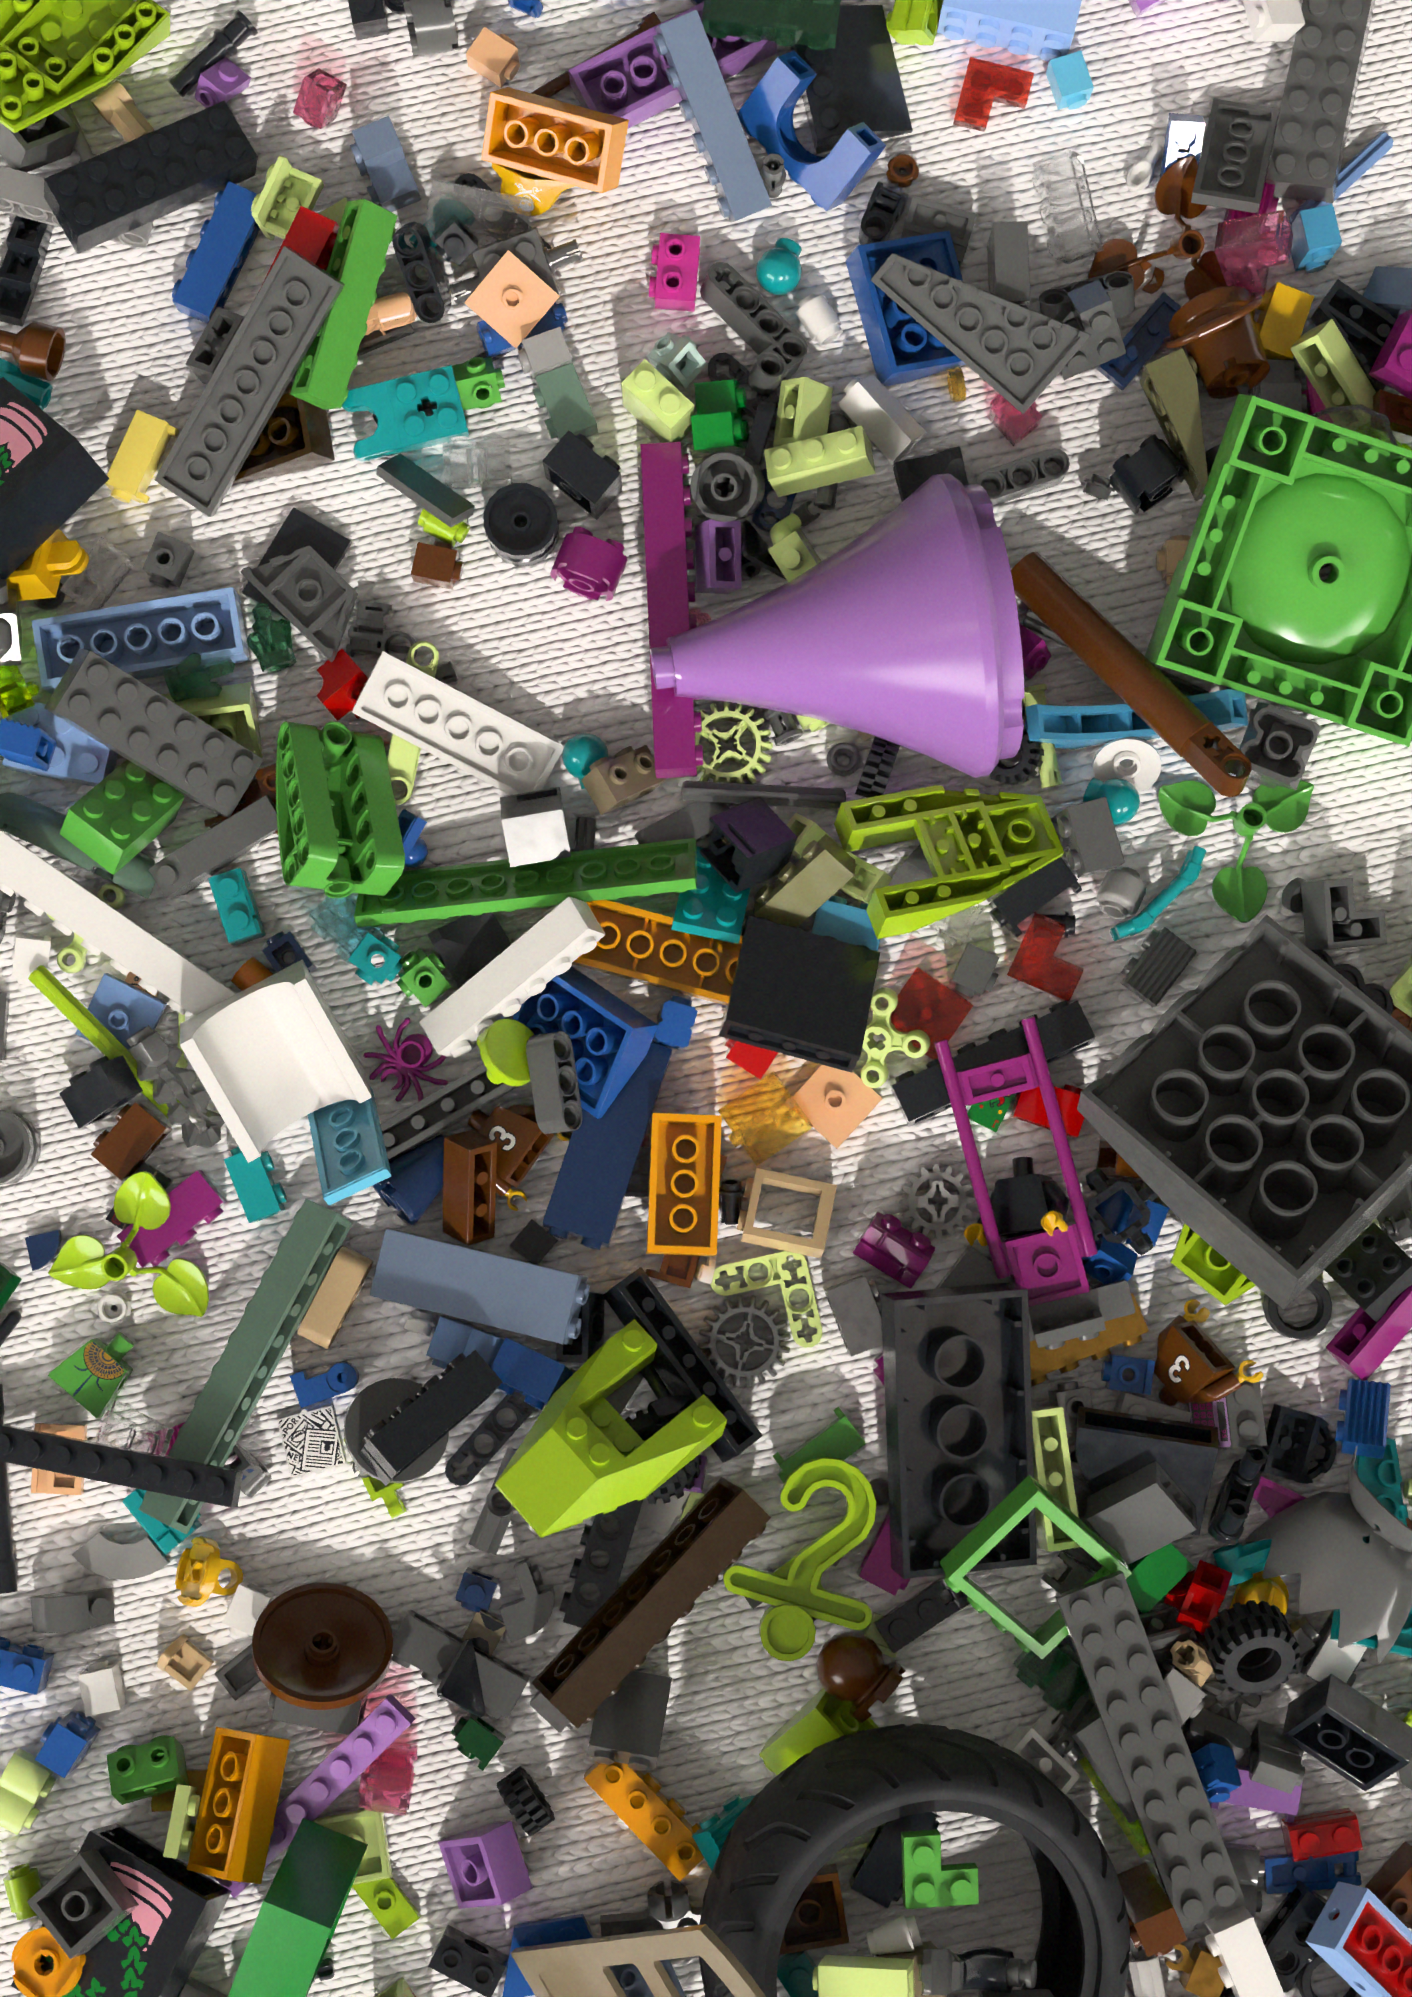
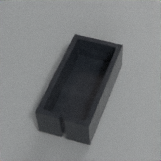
M476 1350L467 1357L463 1353L459 1354L440 1374L442 1376L441 1379L437 1375L433 1376L414 1396L416 1398L415 1401L408 1397L388 1418L390 1420L388 1424L382 1419L361 1440L364 1443V1447L358 1453L359 1456L385 1486L485 1402L501 1385L503 1381Z

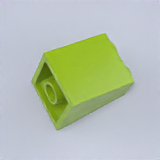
M823 1687L768 1739L759 1756L763 1759L765 1766L771 1772L778 1775L803 1755L811 1753L814 1748L843 1735H852L857 1731L879 1727L871 1718H868L863 1723H859L849 1714L852 1702L839 1701L829 1695Z

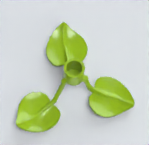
M141 1171L129 1177L116 1193L114 1199L116 1218L122 1223L133 1224L132 1230L120 1247L115 1248L105 1256V1247L97 1238L84 1234L74 1236L63 1245L48 1272L51 1277L64 1284L89 1290L101 1288L110 1280L119 1281L128 1274L135 1277L138 1274L160 1273L161 1275L153 1283V1295L156 1302L166 1311L178 1315L202 1317L206 1313L209 1302V1288L202 1270L187 1259H174L169 1264L167 1270L162 1266L136 1267L137 1256L129 1248V1245L139 1231L140 1226L148 1230L157 1229L167 1221L171 1211L167 1192L156 1178L147 1171Z

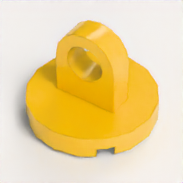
M199 1536L192 1539L191 1542L194 1545L191 1549L186 1548L183 1551L177 1566L175 1585L176 1589L181 1590V1595L177 1596L179 1602L186 1606L198 1607L209 1598L211 1593L218 1595L234 1594L238 1585L243 1582V1572L240 1566L233 1561L221 1559L218 1544L212 1538ZM228 1568L231 1573V1580L227 1586L221 1587L218 1576L223 1569Z

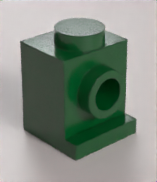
M473 1714L468 1719L461 1716L450 1731V1734L455 1737L454 1741L458 1743L457 1749L471 1760L477 1757L480 1760L477 1767L482 1771L503 1745L506 1738L505 1735L483 1718Z

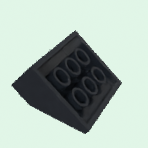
M819 5L787 13L786 32L791 51L794 50L817 74L802 94L816 154L831 151L848 128L862 122L880 139L913 132L882 5Z

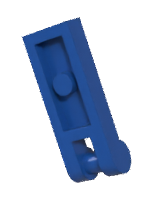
M1359 1851L1320 1858L1310 1856L1308 1860L1294 1862L1288 1854L1264 1856L1265 1872L1263 1879L1264 1890L1267 1894L1293 1892L1297 1886V1881H1302L1311 1890L1334 1889L1338 1881L1356 1886L1362 1885L1361 1873L1357 1872L1356 1861L1360 1860ZM1342 1863L1343 1872L1335 1874L1334 1864Z

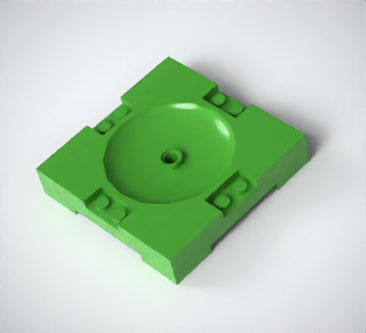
M1238 394L1203 494L1206 495L1183 560L1178 561L1145 657L1157 665L1409 747L1412 740V451L1253 395ZM1328 563L1331 569L1330 574L1325 580H1321L1319 571L1324 564Z

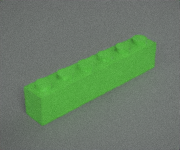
M365 198L346 203L326 271L343 282L345 286L300 363L290 395L323 410L340 409L347 399L349 392L347 386L351 373L358 362L357 352L359 345L367 332L366 322L369 311L376 301V288L379 277L385 270L387 250L396 232L394 226L398 215Z

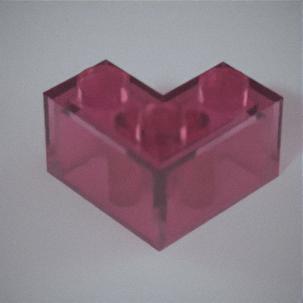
M1285 209L1218 222L1214 251L1227 286H1241L1246 288L1252 295L1257 292L1264 295L1267 287L1269 267L1290 263L1293 233Z

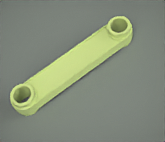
M418 641L409 648L406 663L435 678L439 653L432 643ZM421 646L428 647L432 653L431 662L425 666L418 665L414 659L415 650ZM392 734L387 763L391 782L401 780L405 783V794L401 798L394 799L395 805H401L406 803L412 795L421 748Z

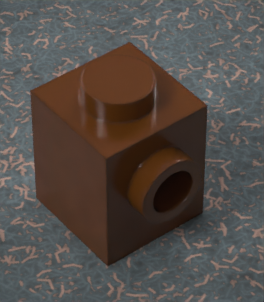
M434 541L433 545L418 542L411 570L413 581L453 590L455 581H461L464 569V562L460 561L458 550H454V546L446 542Z

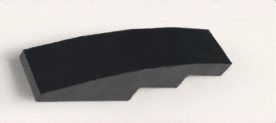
M20 216L15 217L6 239L8 250L0 268L1 322L23 327L43 269L53 232V225Z

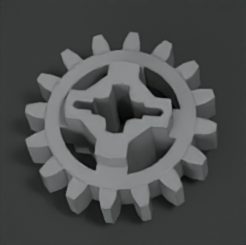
M933 1164L932 1173H928L924 1167L919 1168L921 1177L917 1178L914 1175H910L908 1178L912 1186H903L901 1189L904 1193L908 1194L907 1199L899 1201V1204L908 1206V1211L902 1214L903 1218L912 1217L914 1221L911 1223L910 1228L915 1229L919 1225L922 1226V1234L925 1236L929 1234L930 1230H934L936 1238H941L942 1230H946L950 1236L954 1235L953 1226L955 1224L961 1228L966 1226L961 1219L962 1216H972L973 1214L969 1209H966V1204L975 1202L974 1198L966 1197L965 1193L972 1188L971 1184L962 1186L960 1181L964 1175L959 1173L955 1177L951 1176L952 1167L947 1166L944 1172H940L938 1164ZM943 1179L955 1187L958 1195H951L944 1188ZM929 1180V1189L922 1196H915L919 1186ZM936 1186L939 1197L945 1198L946 1201L945 1204L940 1205L938 1217L934 1205L928 1204V1198H932L935 1195ZM951 1207H959L955 1216L944 1223L947 1211ZM915 1208H923L928 1212L931 1223L924 1221L918 1215Z

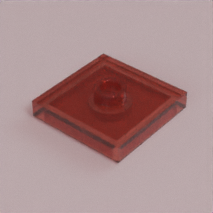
M918 966L898 994V1004L892 1012L891 1023L900 1032L920 1029L927 1033L930 1038V1047L925 1055L934 1060L938 1058L934 1042L947 1039L949 1042L974 1004ZM911 1040L913 1046L921 1047L920 1042Z

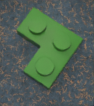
M938 1829L901 1832L902 1886L905 1909L979 1904L978 1867L975 1862L941 1865V1835Z

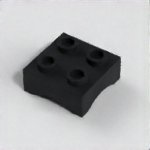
M960 446L933 455L906 459L894 463L893 471L901 502L932 475L949 473L957 478L963 486L969 485Z
M493 912L477 916L464 915L427 934L458 989L512 944Z
M1374 1222L1325 1269L1375 1322L1385 1314L1392 1301L1402 1291L1412 1285V1259Z

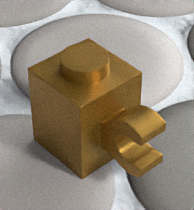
M1195 1942L1191 1953H1189L1183 1943L1173 1946L1176 1950L1181 1951L1180 1958L1171 1960L1165 1957L1163 1961L1170 1969L1183 1971L1179 1979L1183 1988L1200 1997H1220L1225 1985L1217 1969L1222 1966L1219 1956L1213 1957L1207 1943L1204 1946Z

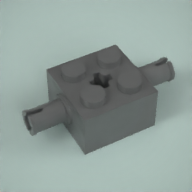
M536 226L476 248L472 254L479 270L477 276L450 284L452 295L466 290L464 293L455 295L454 301L457 306L464 303L507 250L559 295L560 289L554 275L556 273L555 269L583 260L580 250L566 254L578 249V242L576 239H573V241L547 249L543 245Z

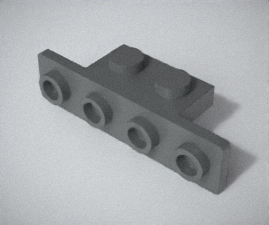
M1124 1279L1090 1288V1292L1029 1307L1030 1341L1036 1340L1038 1348L1045 1346V1349L1051 1350L1064 1346L1066 1340L1079 1338V1340L1085 1341L1098 1337L1100 1331L1106 1330L1104 1321L1135 1313L1127 1280Z

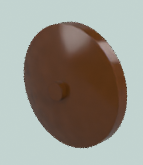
M310 1583L282 1593L271 1601L260 1614L252 1636L253 1664L262 1683L280 1699L306 1709H336L363 1699L382 1682L392 1660L393 1633L390 1622L382 1608L363 1592L338 1583Z

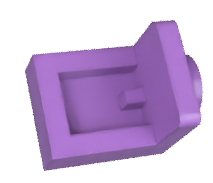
M225 57L200 74L195 99L205 108L222 101L227 103V101L249 87L251 77Z

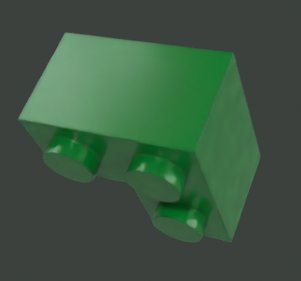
M734 379L694 383L697 415L691 416L694 450L702 453L745 450V441L749 439L748 422L742 419V407H746L747 403L745 388L740 387L739 381Z

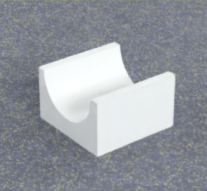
M303 959L180 1023V1046L248 1163L260 1157L264 1147L278 1133L302 1117L339 1101L357 1100L359 1103H362L372 1098L368 1076Z

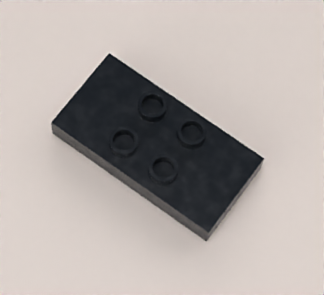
M1014 1282L881 1293L891 1568L903 1579L945 1575L940 1561L1028 1475L1034 1478L1028 1289ZM1035 1508L969 1572L1037 1565Z

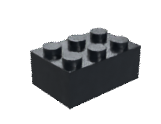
M1332 1673L1288 1704L1282 1736L1365 1792L1411 1761L1412 1727Z

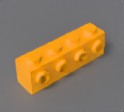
M595 1762L585 1772L584 1780L679 1881L683 1880L704 1859L692 1837V1834L701 1829L700 1825L695 1823L692 1826L684 1817L686 1814L685 1809L676 1799L672 1797L668 1800L659 1791L662 1785L650 1772L644 1775L641 1771L629 1768L628 1764L614 1762L610 1765Z

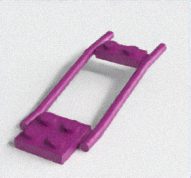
M1035 1016L1021 1019L1030 1053L967 1068L956 1072L948 1040L944 1039L934 1042L997 1279H1002L1014 1275L1015 1282L1028 1289V1307L1090 1292L1082 1257L1098 1254ZM1039 1086L1075 1223L1067 1224L1068 1230L1065 1232H1061L1056 1227L1053 1231V1236H1050L1045 1230L1001 1242L966 1105L992 1100Z

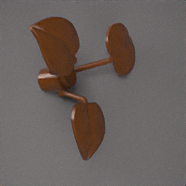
M1194 156L1183 158L1171 165L1156 184L1154 200L1157 210L1164 215L1175 214L1174 220L1182 229V232L1172 237L1170 248L1137 258L1136 247L1131 242L1124 239L1110 240L1104 243L1096 252L1087 276L1088 279L1112 272H1128L1134 278L1135 291L1142 285L1145 279L1144 271L1139 264L1173 254L1178 259L1191 258L1190 264L1194 269L1186 274L1184 280L1185 293L1189 300L1214 288L1230 285L1239 286L1236 272L1228 258L1217 251H1207L1201 256L1205 245L1203 236L1198 231L1191 230V226L1181 219V217L1186 219L1195 218L1207 207V205L1191 203L1198 164Z

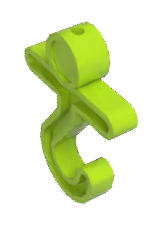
M818 1457L801 1463L787 1476L779 1495L781 1503L789 1511H799L806 1506L811 1494L817 1489L825 1486L834 1487L845 1495L847 1501L846 1513L839 1522L797 1552L793 1558L773 1573L742 1563H734L726 1567L723 1573L724 1585L728 1591L771 1604L765 1610L760 1620L759 1634L766 1651L781 1661L800 1659L811 1650L816 1635L812 1617L854 1630H863L872 1621L871 1609L865 1601L825 1589L821 1585L822 1573L864 1541L875 1522L876 1499L870 1482L857 1467L840 1458Z

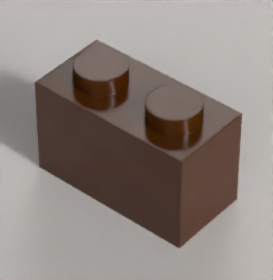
M134 1102L132 1106L128 1103L119 1111L115 1117L118 1121L110 1132L104 1130L93 1143V1146L96 1148L90 1154L121 1181H126L134 1175L142 1162L149 1158L172 1130L164 1121L139 1102Z

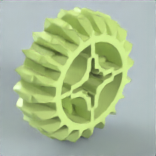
M723 702V711L719 712L715 703L710 704V711L712 713L710 716L703 709L698 711L701 712L702 732L695 733L696 745H699L700 739L703 736L715 749L712 760L708 765L703 760V765L697 766V774L701 771L704 773L700 781L708 782L709 778H711L713 782L744 783L743 778L746 777L749 783L755 784L756 777L752 772L755 771L758 774L764 775L766 769L759 761L770 763L771 756L762 751L771 750L773 743L762 741V739L771 735L770 729L758 730L765 720L763 717H760L754 722L751 721L755 713L753 708H750L743 715L741 714L743 704L737 703L735 711H729L730 703ZM723 721L737 723L728 732H719L709 728ZM746 729L751 733L755 742L756 750L753 758L746 754V750L739 743ZM734 737L733 748L736 749V752L728 750L720 757L722 745H718V742L727 743ZM727 761H735L745 765L744 768L735 772L725 773L717 771Z

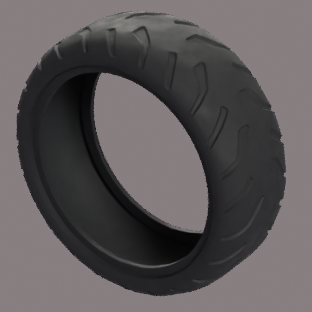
M914 1723L910 1726L905 1724L857 1731L852 1735H843L814 1748L811 1753L803 1755L766 1784L736 1819L733 1828L726 1837L708 1879L699 1924H706L730 1949L766 1997H777V1966L786 1926L805 1888L828 1860L849 1842L881 1824L908 1815L949 1811L982 1816L1004 1824L1020 1833L1029 1847L1040 1882L1042 1924L1034 1958L1037 1964L1036 1985L1034 1988H1027L1026 1983H1024L1021 1990L1049 1989L1054 1997H1125L1130 1960V1930L1127 1908L1115 1867L1097 1832L1073 1801L1040 1770L1012 1750L1001 1747L990 1739L959 1729H948L946 1726ZM699 1956L705 1997H734L724 1982L706 1961Z

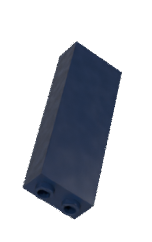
M651 1043L647 1055L602 1118L597 1119L582 1108V1124L579 1129L572 1132L542 1222L543 1227L549 1228L547 1234L567 1240L568 1235L582 1239L581 1245L594 1250H600L601 1245L609 1248L672 1056L671 1048Z

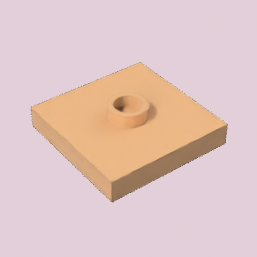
M507 250L464 304L514 348H517L560 296Z
M821 1065L787 1104L838 1149L883 1098L872 1088L866 1086L854 1072L851 1073Z

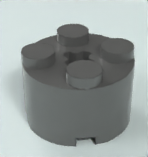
M403 0L413 55L425 56L459 50L450 0Z
M723 452L708 457L695 469L691 479V495L694 502L706 517L719 522L737 521L752 515L761 504L765 492V482L760 466L749 457L739 453ZM730 478V484L734 485V491L729 492L727 496V490L722 489V483L728 482Z

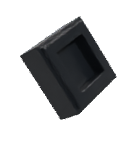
M531 1219L510 1246L531 1263L539 1265L557 1243L558 1239L547 1234V1230Z

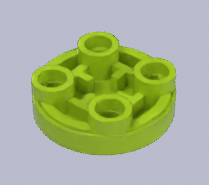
M513 1019L497 1020L477 1037L480 1055L487 1068L486 1075L494 1084L504 1083L509 1086H522L530 1082L526 1044L534 1033L519 1021Z

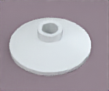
M1135 737L1114 739L1102 746L1095 755L1093 772L1095 778L1104 782L1112 778L1127 780L1140 793L1157 781L1161 772V758L1156 748L1143 739Z

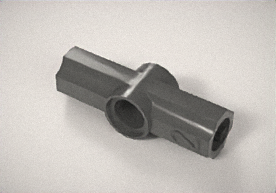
M510 1446L506 1450L468 1543L476 1549L493 1555H497L515 1510L512 1504L508 1509L503 1510L497 1508L493 1502L494 1494L500 1492L495 1483L517 1451V1449Z

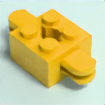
M58 528L6 579L8 589L17 590L18 601L55 598L61 576L81 574L87 568L89 555L78 541H70Z

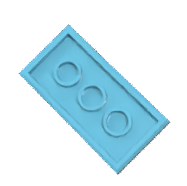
M371 1086L372 1098L362 1103H359L357 1100L339 1101L308 1114L322 1195L328 1206L392 1176L374 1092Z

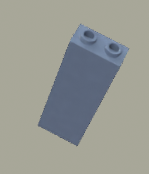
M385 1229L369 1296L560 1344L572 1345L573 1339H577L581 1330V1319L578 1317L581 1305H585L587 1302L590 1287L586 1284L587 1276L399 1230Z

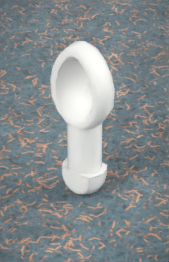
M1164 136L1155 137L1144 159L1136 162L1130 168L1127 175V186L1131 192L1141 191L1146 188L1154 178V166L1164 152Z

